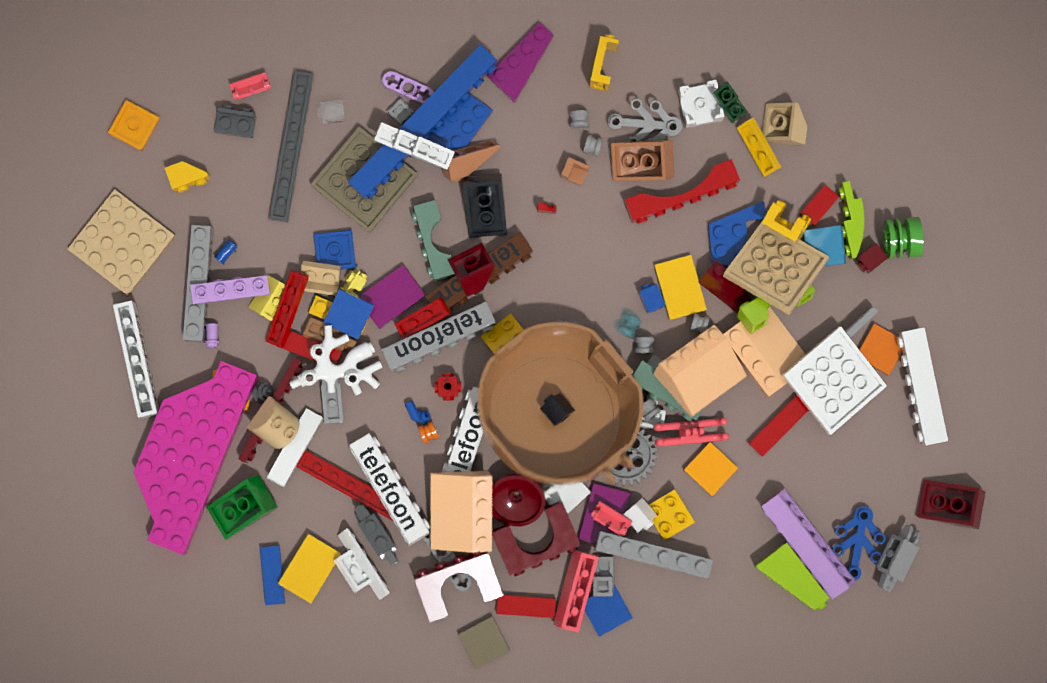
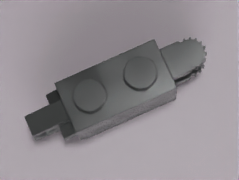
M363 505L357 506L355 512L361 521L358 525L378 557L380 556L382 560L387 558L391 566L399 562L394 555V552L397 551L396 545L375 513L371 515L368 509H366L367 507Z

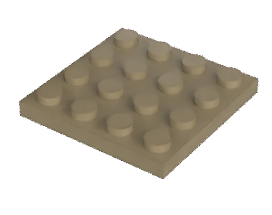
M359 126L310 185L370 234L418 174L404 164L399 171L395 170L390 175L392 178L385 185L381 184L377 188L378 193L372 199L368 198L365 200L349 185L348 181L383 145L373 141L374 138Z

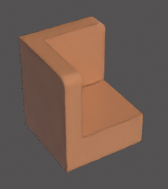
M568 157L561 178L582 186L590 166Z

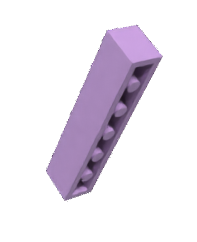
M785 488L761 506L765 515L773 521L776 529L783 534L788 545L796 551L801 562L806 564L812 576L819 581L827 595L834 599L853 585L855 579Z

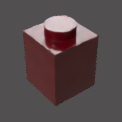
M875 243L856 259L858 261L857 266L862 272L866 271L869 274L888 257L878 244Z

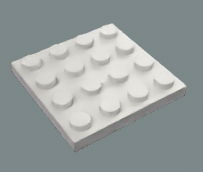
M841 326L833 330L782 374L783 378L828 435L833 434L887 387Z

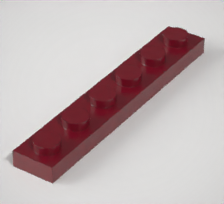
M296 358L292 360L272 397L282 406L285 402L282 400L285 394H289L292 390L289 382L293 381L295 376L300 375L303 370L301 366L303 362ZM252 433L238 460L244 463L252 462L257 453L255 449L258 444L261 445L263 443V440Z

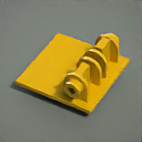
M510 313L493 326L494 329L480 337L495 354L496 351L519 335L524 329Z
M675 489L649 504L657 514L652 521L664 541L695 523Z

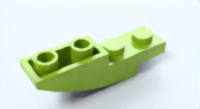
M850 181L842 182L840 188H838L839 197L843 199L845 205L842 207L843 215L845 218H848L841 225L843 228V238H845L846 245H844L846 257L849 256L850 260H854L857 257L863 239L864 208L862 198L854 199Z

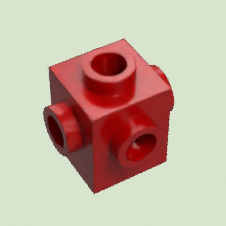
M444 373L442 377H438V382H434L435 393H438V397L443 398V401H454V397H458V393L462 392V382L458 381V377H454V373ZM446 383L451 384L452 387L450 390H446L444 388V385Z

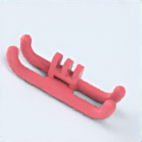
M722 417L692 420L691 422L656 423L653 426L655 431L678 429L679 437L656 439L655 445L671 446L727 440L729 438L727 433L703 435V427L725 425L727 419Z

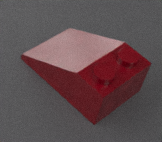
M924 480L917 517L979 530L986 492L975 487Z

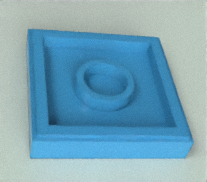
M841 225L811 229L804 232L806 244L829 256V260L824 267L846 264L843 228Z

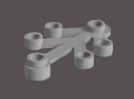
M634 98L631 101V107L637 110L644 120L622 118L618 113L611 114L608 118V124L613 129H619L621 126L643 128L635 136L629 137L627 142L631 139L641 141L654 129L663 130L654 138H649L648 140H663L666 136H675L682 130L680 119L670 117L661 107V103L658 100L651 101L650 109L657 112L663 121H655L638 98ZM639 101L640 106L637 108L634 107L633 102ZM654 102L659 104L658 109L652 108ZM614 118L619 119L620 122L618 125H614L612 123V120ZM671 123L676 124V128L674 130H671L669 128V125Z

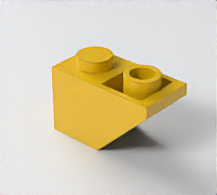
M183 161L165 167L174 192H185L189 190L190 186L195 184L196 186H201L211 179L207 172Z

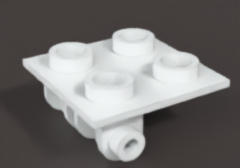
M544 483L541 485L545 494V500L550 505L562 500L567 514L591 493L583 483L572 485H550Z

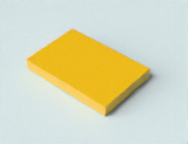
M691 255L654 265L669 320L707 310Z
M308 534L278 584L307 602L312 603L334 567V560L340 557L341 553Z

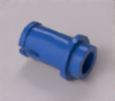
M230 239L224 242L225 245L214 256L222 264L233 252L237 251L238 246Z

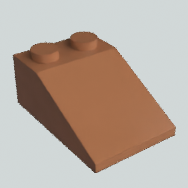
M673 140L611 143L613 181H649L675 178Z

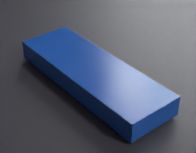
M280 546L261 547L265 606L285 604L284 587L278 584L283 576Z

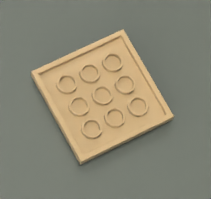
M114 189L69 246L68 250L129 296L175 238V235Z
M761 222L726 269L723 277L790 315L828 262L829 256L800 239L795 242Z

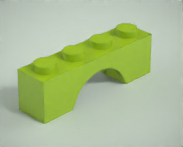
M812 285L798 302L796 308L813 298L815 289ZM756 297L750 303L747 301L739 307L737 317L747 331L752 334L766 326L769 318L768 308L772 305Z

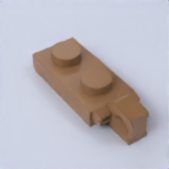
M310 318L303 332V337L322 343L325 337L324 326L328 325ZM332 328V336L334 338L345 335V333ZM349 338L350 341L334 349L351 351L356 347L357 341Z

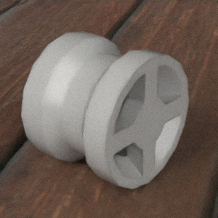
M571 111L570 117L572 122L570 123V128H588L589 122L587 117L589 116V111Z
M588 134L583 153H593L594 156L598 157L603 138L596 139Z
M694 313L690 332L698 331L702 334L706 331L709 316L700 317L699 314Z
M635 338L637 343L636 354H654V349L652 348L654 338Z
M653 399L643 404L645 422L650 421L661 412L660 408L654 405Z

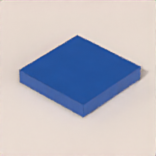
M352 230L314 234L317 263L341 266V270L356 268Z
M339 288L323 324L332 326V328L359 339L375 304Z
M615 585L613 596H591L587 599L585 612L599 637L633 618Z

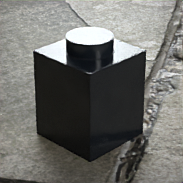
M562 393L555 396L553 394L549 395L544 400L545 404L540 408L554 426L565 421L575 411Z

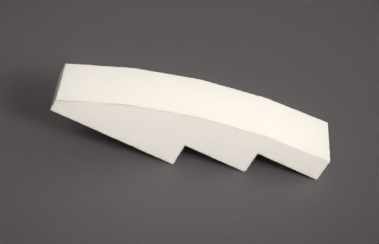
M382 122L373 141L448 170L454 155L452 150Z
M306 408L299 420V430L295 438L287 446L283 447L267 479L282 487L286 485L311 442L314 433L321 424L322 416Z

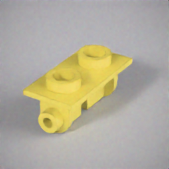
M353 269V271L347 274L346 282L340 288L358 296L352 291L356 289L360 292L367 282V276L360 273L361 271Z

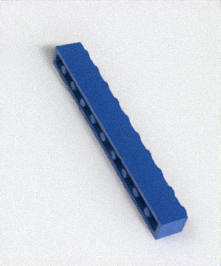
M480 44L399 130L401 129L417 137L429 140L431 137L430 133L434 129L438 130L444 124L443 120L447 115L452 116L458 109L456 106L461 101L464 103L471 96V90L474 87L478 89L484 82L483 78L487 74L491 75L497 69V59ZM383 145L348 183L365 200L368 198L372 199L378 193L377 188L381 184L385 185L392 178L390 175L395 170L399 171L405 163L403 161L408 156L410 158L412 156Z

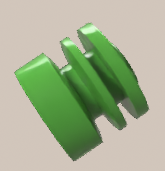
M919 217L905 218L903 227L899 218L894 220V225L891 219L885 220L883 246L888 259H894L895 254L898 259H901L903 250H905L908 258L922 257L923 230Z

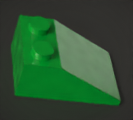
M256 475L245 479L206 508L224 539L227 540L264 518L278 507L260 476Z

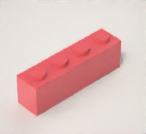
M577 550L572 552L553 625L562 629L579 632L599 557Z

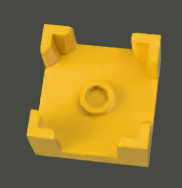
M778 200L776 203L773 202L762 223L795 242L801 239L812 218L804 214L802 218H797L795 224L792 225V222L780 218L787 204L781 200Z

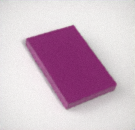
M402 265L359 297L375 304L370 317L377 327L381 329L426 295L405 266Z
M593 483L578 539L596 544L599 531L618 535L608 529L609 524L606 523L604 526L593 520L591 513L599 501L623 515L626 512L631 493Z

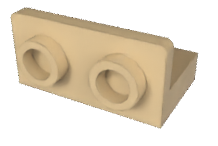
M303 261L301 273L309 276L304 291L337 295L341 266Z

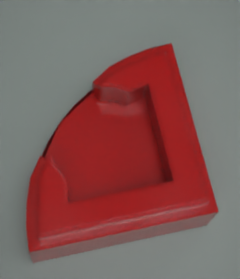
M539 202L538 212L556 214L557 207Z

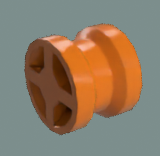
M432 421L428 422L425 426H418L424 444L429 443L431 439H439Z

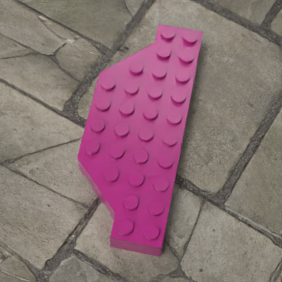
M220 361L213 379L162 401L133 472L154 521L147 541L181 555L187 554L259 376Z

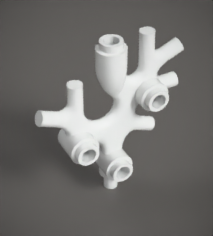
M324 326V341L321 344H314L309 350L310 356L317 361L316 367L312 370H304L297 376V379L289 382L291 388L294 389L298 386L313 385L317 380H325L327 382V393H335V381L338 378H343L344 383L351 386L356 396L362 393L359 387L361 380L366 381L374 389L380 385L373 378L372 373L381 369L382 365L378 361L363 369H358L356 366L358 362L372 356V353L375 352L371 342H364L354 347L347 354L342 364L334 365L329 358L330 352L350 340L347 334L334 338L332 336V326ZM317 348L321 349L319 356L315 354ZM311 374L312 380L307 381L306 375ZM351 375L355 376V380L353 382L349 381V377Z

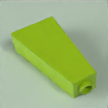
M783 543L755 565L757 570L810 609H818L819 611L828 604L826 601L830 598L788 543Z

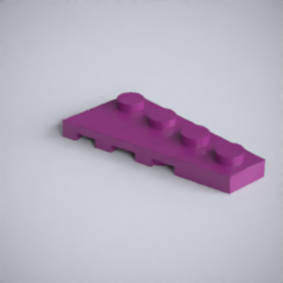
M539 22L497 65V69L487 77L515 103L554 35Z

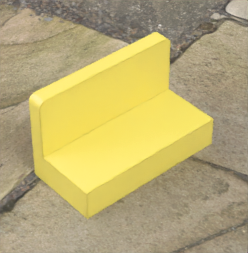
M268 275L270 295L254 297L249 308L272 322L285 284Z

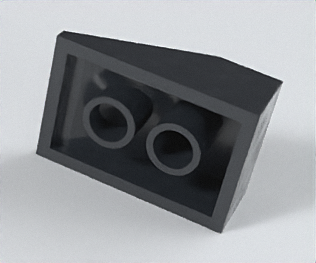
M502 173L464 177L463 187L469 238L507 235Z

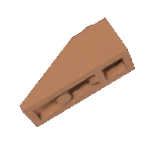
M491 139L454 150L448 170L443 169V176L453 182L462 180L463 177L469 176L499 150L500 144Z

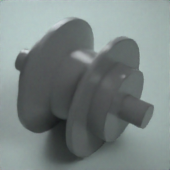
M267 383L257 385L253 389V398L259 404H263L268 396L273 397L274 395L273 388Z

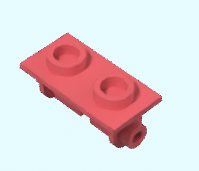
M266 72L229 84L234 100L238 99L239 101L241 98L262 91L267 92V89L271 88Z
M599 501L591 513L593 520L604 526L606 523L609 524L608 529L618 534V536H624L633 522Z

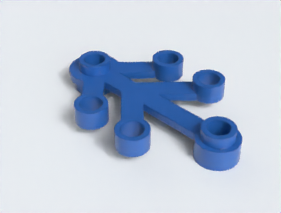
M866 506L858 507L854 512L853 519L835 529L838 537H844L847 535L848 530L858 525L857 532L841 544L834 545L832 551L835 553V548L840 547L841 553H835V555L841 556L847 548L854 544L851 565L846 569L849 573L853 569L857 571V575L853 577L855 581L861 577L859 562L862 545L870 555V560L873 563H878L882 556L880 552L874 549L865 536V528L867 527L874 536L873 540L876 544H883L886 540L885 535L880 533L872 522V510ZM862 512L867 514V518L864 520L860 517ZM839 528H844L845 533L843 535L838 533ZM877 535H881L883 537V540L881 542H878L876 540ZM874 554L879 555L878 561L873 560Z

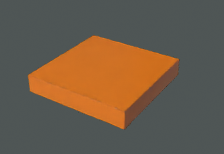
M874 323L859 350L873 368L889 376L903 351L902 348L898 347V336Z

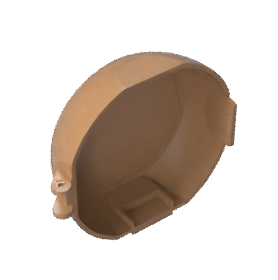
M543 323L526 328L496 351L489 359L479 384L478 414L481 427L490 446L507 466L520 475L550 485H572L591 480L596 476H600L609 484L615 482V478L610 470L619 463L629 470L634 466L632 461L623 454L635 442L642 423V389L632 376L634 371L607 340L603 342L594 330L572 323ZM562 393L575 411L565 421L554 426L540 408L545 404L544 400L549 395L553 394L555 396Z

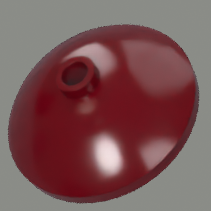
M509 474L497 479L492 484V515L504 524L509 523V526L520 527L535 522L542 515L546 502L545 494L537 481L528 479L520 474Z

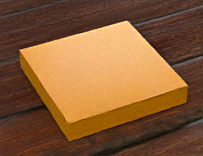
M125 100L108 134L143 151L160 118Z
M709 442L684 471L707 493L713 496L738 467Z

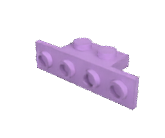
M267 275L250 278L234 277L226 281L224 279H216L210 283L190 285L193 304L270 295Z

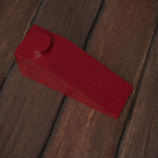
M715 260L698 283L738 314L739 307L747 301L750 303L752 300L742 287L723 277L727 268Z

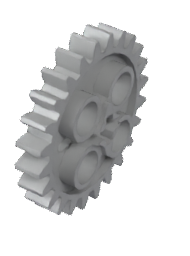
M644 429L638 433L635 439L640 444L639 447H630L627 451L632 462L635 459H640L643 465L640 467L633 466L630 472L625 467L622 470H615L614 468L610 470L615 478V485L622 481L623 487H625L626 482H629L632 487L633 481L640 484L641 477L647 480L646 473L652 475L650 467H656V464L652 461L658 458V456L652 454L657 452V448H651L655 445V441L649 442L651 435L644 436Z

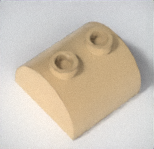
M268 396L246 428L271 447L280 449L287 446L295 438L299 430V420L272 397Z

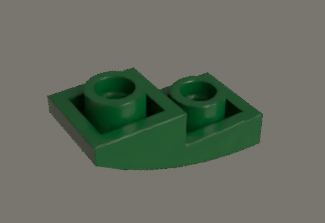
M729 82L724 83L712 93L731 123H734L748 112Z

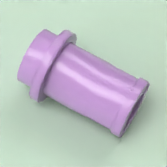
M206 324V341H204V344H206L207 348H217L218 344H220V341H218V324Z

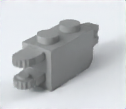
M907 524L903 527L899 536L891 535L877 564L878 570L882 572L878 587L890 592L897 580L904 581L920 548L916 545L921 536V531L918 529L913 530V527Z

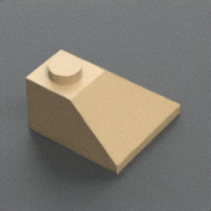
M798 103L766 104L762 133L767 142L784 145H805L807 124Z

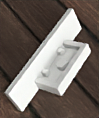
M348 528L337 536L348 552L334 560L336 566L354 593L369 584L378 599L381 600L390 593L387 585L380 579L376 568L369 562L365 551L358 545L354 534Z

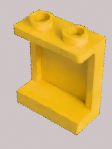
M600 36L589 88L608 92L611 77L600 75L605 51H617L619 40L615 36Z

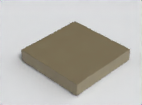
M493 617L458 634L475 669L510 651Z

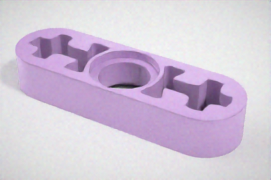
M393 71L387 72L383 76L385 88L420 104H423L425 101L422 95L417 94V97H414L417 93V87L420 88L419 92L423 94L426 91L429 92V96L434 93L431 88ZM394 76V80L400 83V80H403L400 84V90L397 89L398 85L395 83L388 85L386 79ZM410 83L414 86L412 93H405L403 91L405 84Z

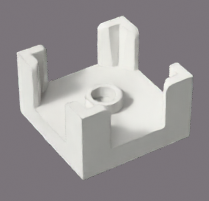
M717 80L708 81L705 85L690 88L688 85L679 87L678 95L685 128L723 121V108H720L712 94L718 89Z

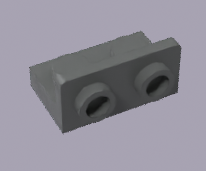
M222 105V108L217 107L215 133L253 139L257 116L255 113H252L251 109L241 108V111L233 110L234 107Z

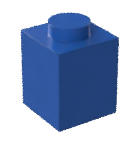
M652 283L641 287L642 290L638 294L647 314L666 306L657 284L652 286Z

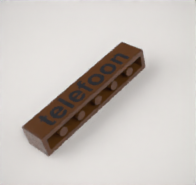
M521 232L488 253L495 267L487 284H494L500 279L499 276L504 272L508 274L516 269L515 265L520 261L525 263L532 258L533 250ZM456 275L425 296L428 303L442 297L450 313L453 311L451 308L455 305L461 306L468 301ZM484 289L478 291V292L475 293L474 295H475V296L478 295V294L481 293Z

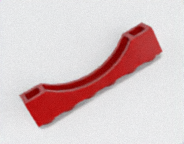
M732 159L715 165L702 183L684 194L658 197L641 193L625 199L624 204L631 222L642 224L648 221V217L653 215L655 218L666 214V210L673 209V211L683 208V204L687 202L694 204L701 201L703 196L713 197L719 194V190L726 188V191L737 187L736 184L739 183L740 178Z

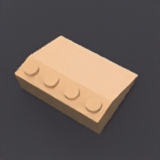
M770 307L768 308L769 318L766 326L750 334L740 321L723 334L730 343L741 365L766 398L787 384L782 374L806 355Z
M715 325L662 361L653 374L691 417L747 376L727 338Z
M488 470L430 473L431 549L472 553L478 551L492 552V476Z

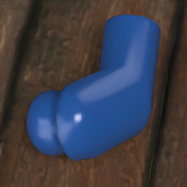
M414 401L405 404L411 420L419 423H427L430 420V413L417 410Z

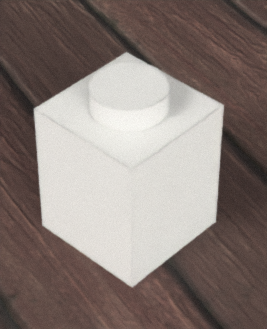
M641 498L623 516L633 521L631 523L632 527L639 532L643 528L645 530L650 528L654 524L652 520L657 514Z

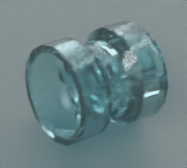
M625 314L624 322L622 325H619L617 331L626 337L634 339L635 331L637 328H640L642 321L629 314Z

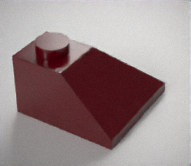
M482 242L448 259L467 297L485 288L495 267Z

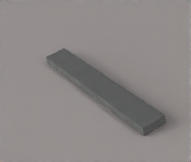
M294 71L269 220L287 223L289 221L314 73Z

